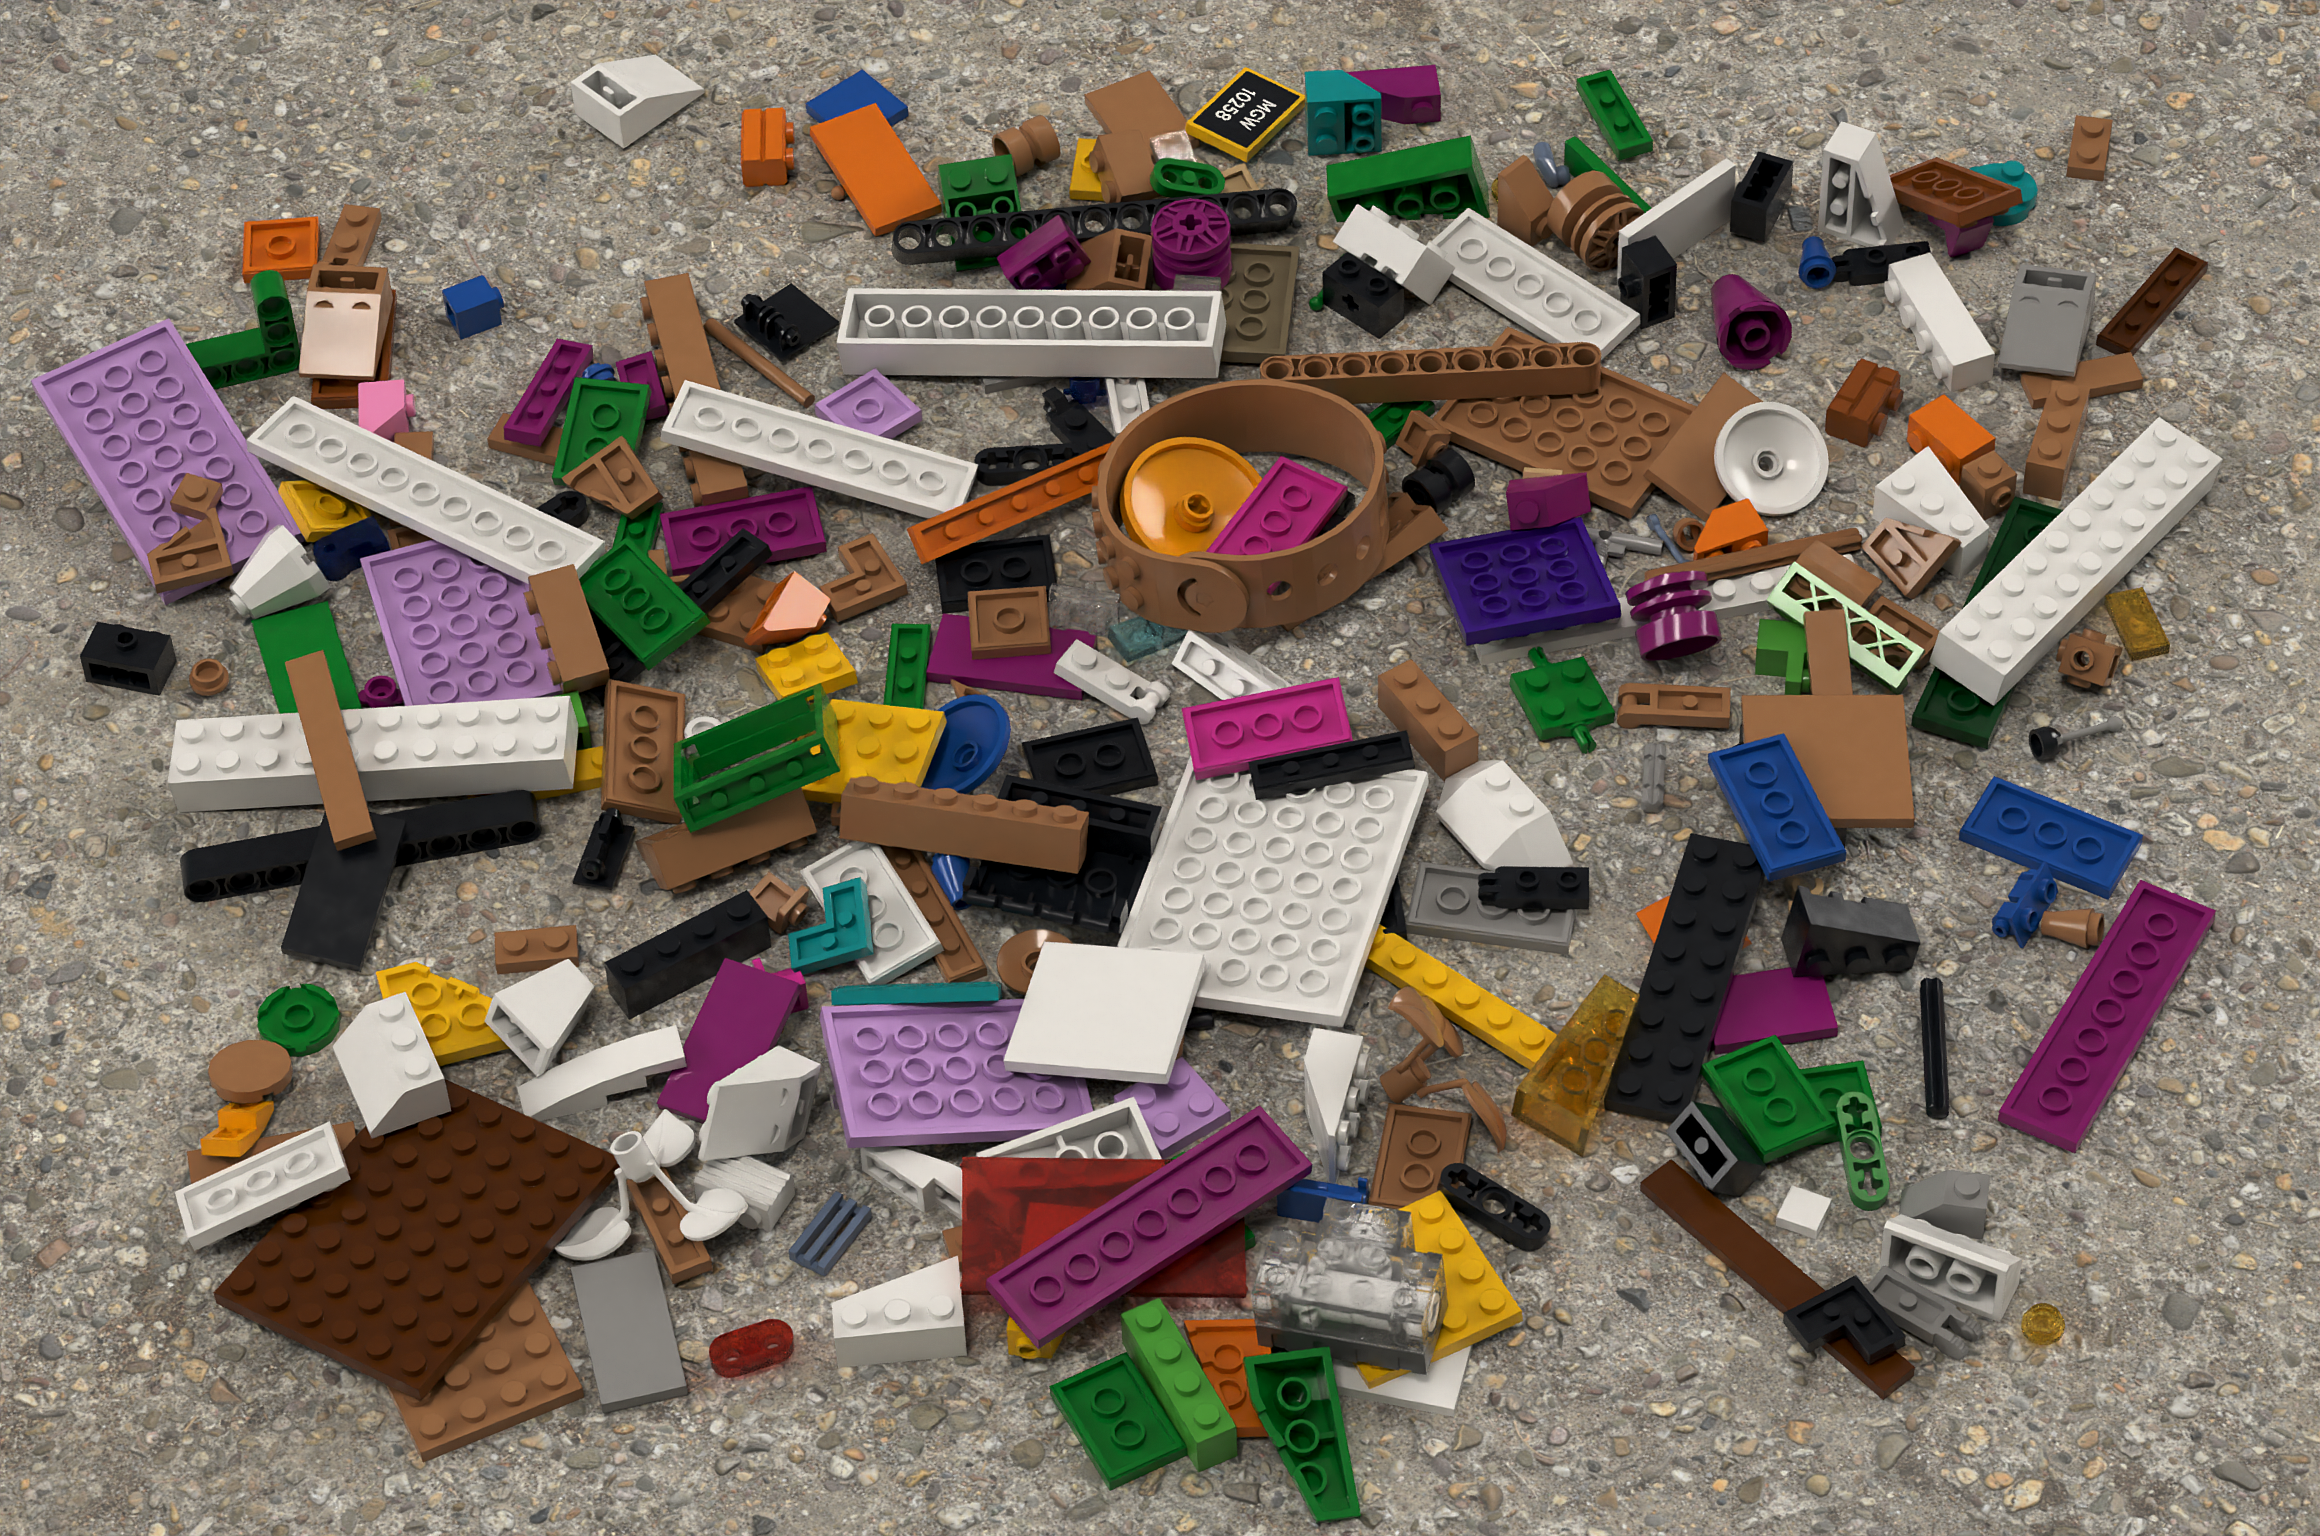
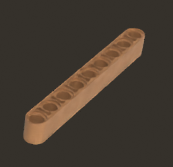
M1571 342L1285 355L1265 359L1260 365V379L1280 380L1316 387L1335 394L1351 404L1585 394L1593 392L1600 386L1602 354L1600 349L1592 343Z

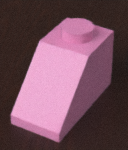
M404 379L358 383L359 427L391 442H394L395 433L409 432V417L416 416L414 394H407Z

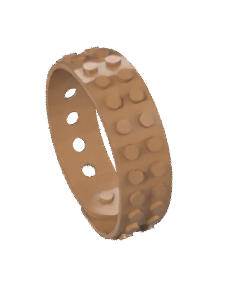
M1249 379L1226 381L1195 388L1156 404L1130 422L1115 438L1104 460H1101L1099 464L1098 486L1092 487V508L1099 509V511L1092 512L1094 533L1096 538L1099 539V541L1095 542L1099 565L1106 564V567L1103 568V575L1108 588L1114 590L1121 602L1131 611L1148 621L1163 626L1207 633H1222L1234 628H1265L1298 622L1316 616L1343 602L1355 593L1375 572L1383 557L1388 541L1389 512L1386 484L1389 483V474L1384 464V454L1387 452V447L1382 433L1375 429L1370 419L1360 409L1347 400L1316 387L1280 380ZM1176 437H1197L1211 440L1232 449L1236 453L1270 451L1318 459L1343 469L1368 489L1360 504L1344 521L1332 530L1302 545L1264 554L1230 555L1200 551L1189 552L1178 557L1143 548L1120 531L1123 522L1120 510V493L1123 481L1137 457L1150 446ZM1362 539L1361 548H1360L1359 552H1358L1357 555H1356V551H1357L1358 544H1359L1360 540ZM1333 563L1332 571L1328 577L1317 581L1320 570L1325 565ZM1285 581L1290 584L1289 589L1281 595H1271L1267 592L1269 586L1275 582Z

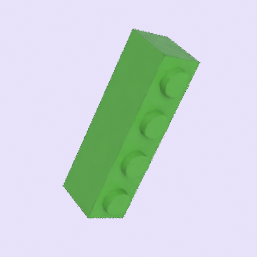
M1157 1298L1121 1313L1122 1344L1186 1444L1187 1454L1197 1472L1199 1473L1238 1456L1236 1425L1161 1299Z

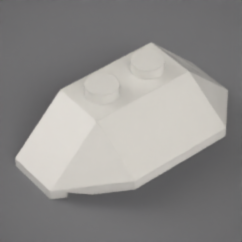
M1503 760L1478 761L1446 778L1437 807L1436 817L1484 869L1495 871L1496 868L1501 866L1573 867V861L1551 812Z

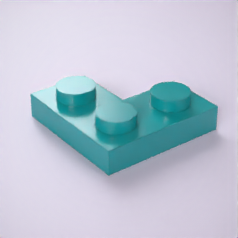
M861 877L822 888L826 923L788 934L791 969L794 973L801 971L802 975L874 954L867 885Z

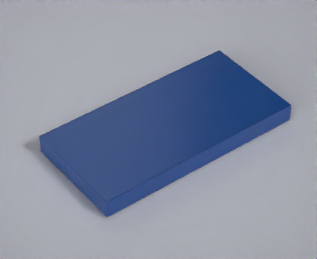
M1784 733L1708 753V764L1769 882L1846 861V850Z
M1995 776L1959 831L1960 841L2027 868L2038 870L2042 862H2047L2053 878L2109 900L2142 845L2143 839L2142 834Z

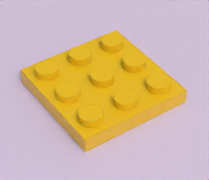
M838 699L831 700L830 704L837 717L840 771L801 787L806 800L825 803L841 802V794L851 777L869 776L876 778L879 782L893 784L910 782L921 788L947 723L943 711ZM820 744L811 748L813 755L820 753Z

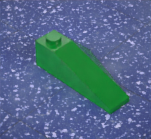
M1329 1346L1244 1357L1243 1364L1250 1402L1315 1522L1323 1523L1360 1518L1361 1513Z

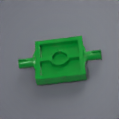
M1537 646V650L1535 647L1532 648L1527 655L1535 668L1512 673L1509 685L1540 741L1558 736H1572L1582 753L1587 754V750L1589 753L1596 748L1597 743L1593 740L1589 731L1595 727L1614 723L1615 711L1583 656L1551 663L1542 647Z

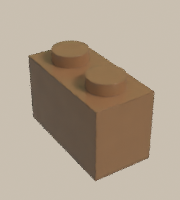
M1140 129L1098 135L1093 151L1090 152L1089 162L1093 173L1098 174L1102 184V197L1106 204L1152 200L1161 196L1150 184V174L1154 164Z

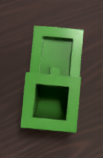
M1760 619L1755 675L1786 677L1784 695L1809 693L1810 680L1804 628L1793 622Z

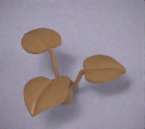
M1410 986L1400 989L1393 996L1388 1009L1395 1011L1408 1020L1420 1033L1423 1040L1402 1062L1380 1076V1082L1385 1092L1392 1101L1400 1104L1415 1093L1422 1099L1431 1093L1461 1088L1471 1106L1492 1134L1497 1144L1498 1153L1501 1152L1505 1147L1506 1141L1504 1117L1497 1104L1477 1081L1470 1083L1466 1078L1427 1086L1426 1081L1431 1078V1074L1424 1061L1443 1045L1453 1058H1458L1464 1052L1463 1042L1452 1023L1443 1016L1439 1008L1428 997H1421Z

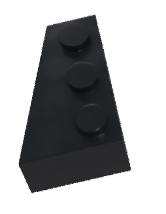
M1797 886L1781 937L1793 977H1820L1832 974H1860L1876 971L1895 972L1912 969L1921 943L1907 904L1863 897L1861 902L1844 900L1842 893L1832 891L1828 894V897L1811 894L1809 887Z

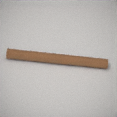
M714 318L706 321L704 324L706 332L805 408L810 407L814 403L815 396L725 326Z

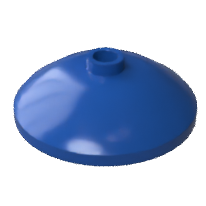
M980 694L957 698L937 710L945 713L947 723L921 788L934 790L951 788L956 790L957 793L968 794L981 786L1000 765L1010 739L1011 726L1009 716L995 699Z

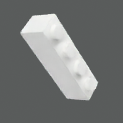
M1931 252L1889 264L1888 281L1884 283L1886 297L1890 303H1895L1903 325L1912 330L1920 352L1922 354L1926 353L1932 362L1935 376L1939 380L1942 379L1950 392L1991 381L1995 353Z

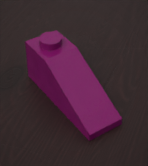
M1436 65L1346 72L1381 93V119L1404 125L1441 121V93Z

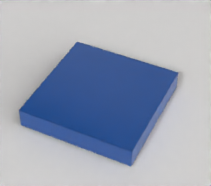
M863 69L805 103L806 113L818 123L873 103L877 104L890 126L909 116L908 106Z

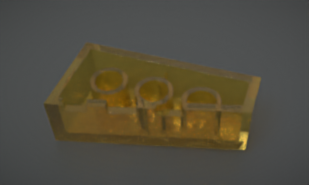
M1604 974L1517 1087L1511 1116L1583 1157L1633 1020L1640 994Z

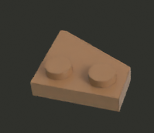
M623 436L617 438L562 477V480L569 488L632 520L664 498Z
M216 507L204 512L205 519L189 530L185 526L175 533L170 541L160 544L147 554L157 594L234 575Z
M1885 517L1861 547L1906 597L1915 599L1962 542L1946 534Z
M1882 595L1868 612L1925 650L1924 655L1913 668L1921 670L1930 660L1939 630ZM1869 623L1857 624L1851 628L1853 640L1860 645L1877 642L1875 627ZM1881 632L1882 641L1891 640V638ZM1901 645L1883 648L1885 661L1892 666L1903 667L1912 654ZM1879 649L1869 650L1880 658Z

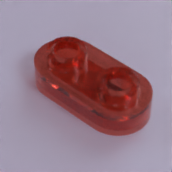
M767 1319L721 1334L712 1341L709 1347L711 1367L722 1377L735 1378L784 1362L794 1351L793 1331L782 1320ZM773 1344L778 1345V1346L773 1347V1348H767L768 1346L773 1345ZM730 1358H737L736 1360H733V1361H726V1360H728V1359H730Z

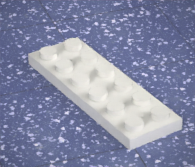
M1467 208L1431 241L1448 253L1444 259L1455 267L1448 278L1449 281L1548 343H1592L1600 349L1602 360L1640 325V314L1470 208Z

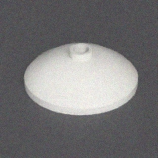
M1759 402L1740 409L1724 424L1715 444V468L1725 491L1735 502L1748 498L1760 515L1784 516L1799 511L1818 495L1827 477L1829 465L1828 451L1822 434L1805 414L1786 404ZM1759 461H1765L1769 466V471L1761 470L1758 464Z

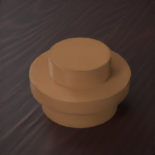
M209 658L200 660L193 666L189 675L190 686L194 692L200 695L210 696L218 694L229 683L228 671L218 660Z

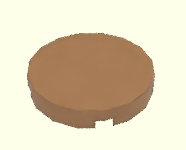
M245 1040L231 1044L220 1050L213 1057L208 1069L211 1087L216 1089L217 1095L223 1100L238 1104L257 1103L264 1101L263 1096L273 1092L274 1096L281 1093L291 1082L293 1074L292 1061L288 1051L279 1044L266 1040Z

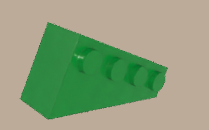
M1471 135L1326 165L1327 197L1337 222H1346L1357 204L1370 211L1372 206H1375L1389 216L1399 215L1406 218V220H1420V215L1443 214V219H1456L1458 214L1463 213L1467 208H1470L1484 218H1490L1488 185Z

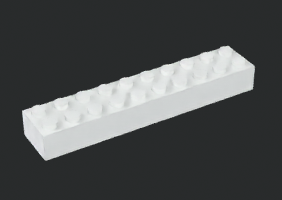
M848 288L836 344L843 375H864L875 368L882 375L1218 378L1226 317L1222 291Z
M2158 417L1939 631L1929 662L1994 706L2212 489L2223 459Z
M570 696L341 710L366 801L494 794L514 790L573 789L578 722ZM299 713L176 720L167 784L179 813L323 804Z

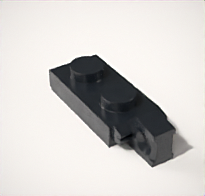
M1056 387L1042 393L1044 397L1043 409L1047 412L1046 419L1050 423V431L1063 444H1077L1086 453L1115 440V437L1077 400L1073 399L1068 402L1066 396Z

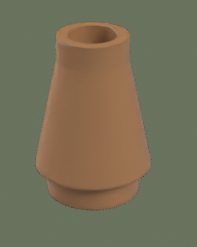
M2094 908L2054 912L2044 911L2041 921V934L2052 936L2089 949L2091 945L2100 946L2104 934V914L2095 913Z

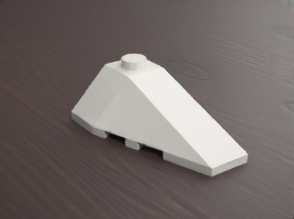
M1134 1097L976 1153L977 1160L992 1193L1128 1187L1140 1182L1165 1166Z

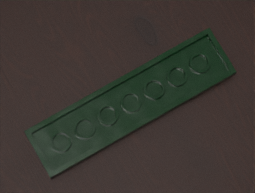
M2015 496L1963 608L2063 510ZM1935 666L1912 715L1911 726L1988 749L2017 683L1993 706Z

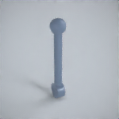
M1657 515L1647 516L1646 522L1651 531L1655 530L1660 539L1664 540L1665 546L1678 563L1689 562L1690 560L1682 556L1663 530Z

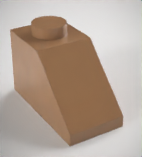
M1524 154L1498 173L1497 226L1533 247L1542 239L1550 237L1553 233L1547 224V214L1554 198L1531 160Z

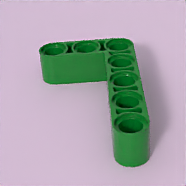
M265 270L259 272L250 281L258 328L186 344L214 390L289 373L298 368L301 353L292 308L284 279L277 271Z

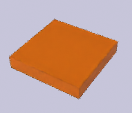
M318 216L244 222L242 270L244 283H250L257 273L265 270L277 271L282 275L284 281L310 279L313 264H318L320 224Z

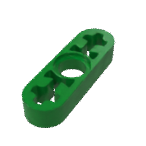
M1851 1091L1843 1094L1836 1105L1834 1118L1838 1124L1837 1134L1850 1199L1859 1209L1874 1211L1886 1203L1890 1182L1874 1103L1866 1094ZM1851 1106H1855L1857 1112L1861 1113L1860 1129L1854 1130L1852 1114L1848 1113V1108ZM1864 1142L1872 1147L1874 1155L1869 1159H1858L1852 1155L1850 1147L1855 1143ZM1871 1171V1186L1877 1189L1874 1196H1868L1867 1190L1863 1189L1865 1172Z

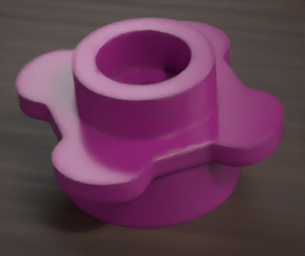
M381 675L371 678L365 684L364 690H361L358 694L360 703L367 704L371 708L394 707L395 704L403 703L400 690L396 688L395 681L388 676Z

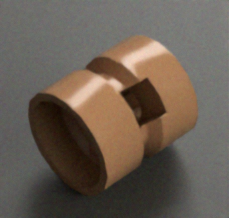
M1037 115L1024 121L1019 130L1011 127L993 135L992 138L995 156L1012 154L1015 177L1033 170L1034 164L1037 166L1047 164L1058 159L1061 154L1057 135L1050 122L1042 115Z

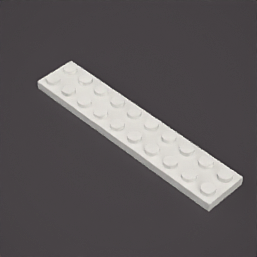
M292 396L246 440L248 452L529 584V576L574 564L580 579L589 570L591 565L606 552L605 541L295 396Z

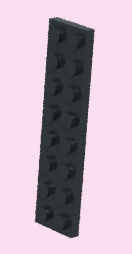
M1690 834L1604 1098L1606 1110L1673 1123L1690 1102L1695 1100L1702 1078V1064L1707 1062L1765 878V874L1750 844Z

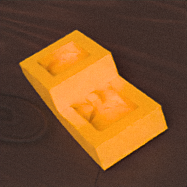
M260 1101L249 1104L231 1102L218 1110L219 1127L200 1139L201 1154L207 1156L241 1157L255 1144L265 1130L274 1111V1101Z

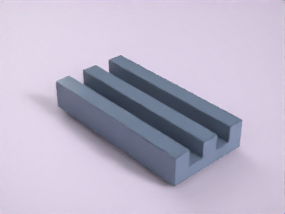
M835 1191L788 1250L789 1259L825 1277L872 1218L871 1208L865 1205L860 1208L857 1206V1201L851 1198L846 1201L843 1199V1194ZM849 1216L854 1217L819 1262L816 1261V1258L823 1249L836 1237L838 1230Z

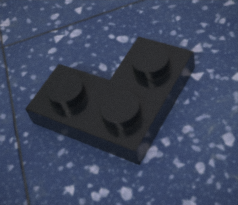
M1856 1275L1784 1312V1325L1807 1353L1845 1335L1867 1364L1870 1365L1905 1346V1334Z

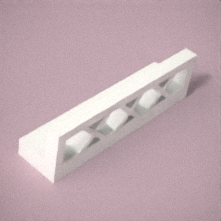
M1188 630L1172 662L1175 667L1222 700L1292 686L1219 633Z

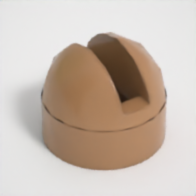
M1682 518L1675 523L1672 529L1674 541L1682 549L1693 551L1704 526L1694 518ZM1685 527H1687L1688 532L1692 538L1688 541H1686L1683 532V529Z

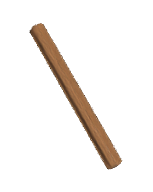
M1852 527L1650 569L1645 572L1644 581L1671 572L1703 571L1706 573L1709 582L1790 565L1794 561L1796 562L1801 553L1815 540H1819L1839 554L1859 550L1863 540L1858 529Z

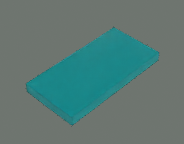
M1000 981L846 985L833 988L831 991L832 1005L999 1001L1002 998V983Z

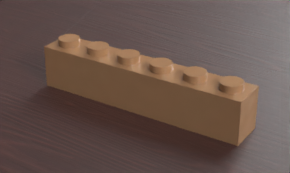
M869 776L851 777L841 794L839 838L1078 874L1087 855L1089 812L1077 811L1076 808L1067 805L1050 807L1037 805L1036 802L1026 799L1009 801L997 799L996 796L991 794L968 795L957 793L956 790L951 788L934 790L920 788L910 782L893 784L879 782L876 778Z

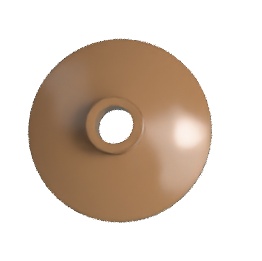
M1031 929L1020 932L1008 939L999 950L997 956L998 975L1009 989L1026 996L1044 941L1073 943L1064 935L1052 930Z

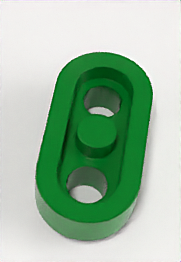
M1163 158L1155 164L1150 174V184L1160 195L1175 198L1222 193L1225 187V178L1220 170L1209 164Z

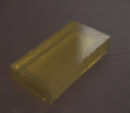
M2143 587L2105 595L2104 605L2131 661L2169 653L2170 643Z

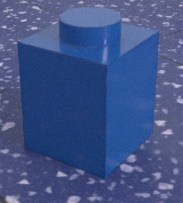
M484 275L442 290L446 317L460 340L502 325L500 309L504 308L503 298L496 286L491 288Z

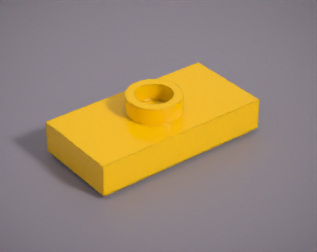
M1078 138L1069 188L1070 199L1104 201L1101 192L1102 184L1098 174L1093 173L1089 162L1090 152L1093 151L1097 139Z

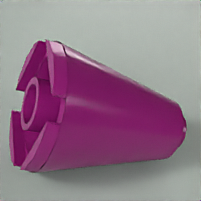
M1736 274L1722 276L1713 284L1711 288V302L1717 345L1722 356L1731 365L1746 370L1763 368L1771 364L1769 359L1778 352L1782 355L1787 350L1792 338V324L1786 312L1779 305Z

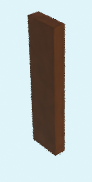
M2175 247L2097 335L2096 346L2115 355L2131 352L2134 356L2205 275L2208 262Z

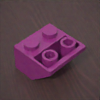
M1059 214L997 257L1003 274L1017 290H1053L1055 286L1065 279H1071L1079 275L1083 271L1084 266L1091 262L1074 233Z

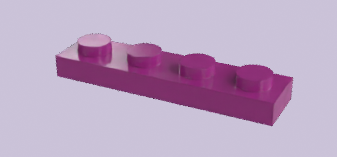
M556 339L503 427L504 440L539 447L542 445L571 396L575 377L581 378L582 373L593 359V345Z

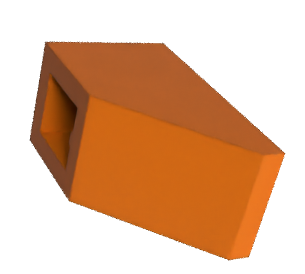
M1748 498L1712 510L1694 547L1693 561L1768 545V528Z

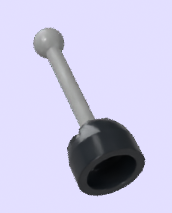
M2112 716L2105 723L2060 734L2059 731L2050 726L2040 727L2030 731L2029 746L2033 756L2038 761L2054 757L2061 751L2063 742L2106 730L2118 732L2121 730L2123 722L2119 717Z

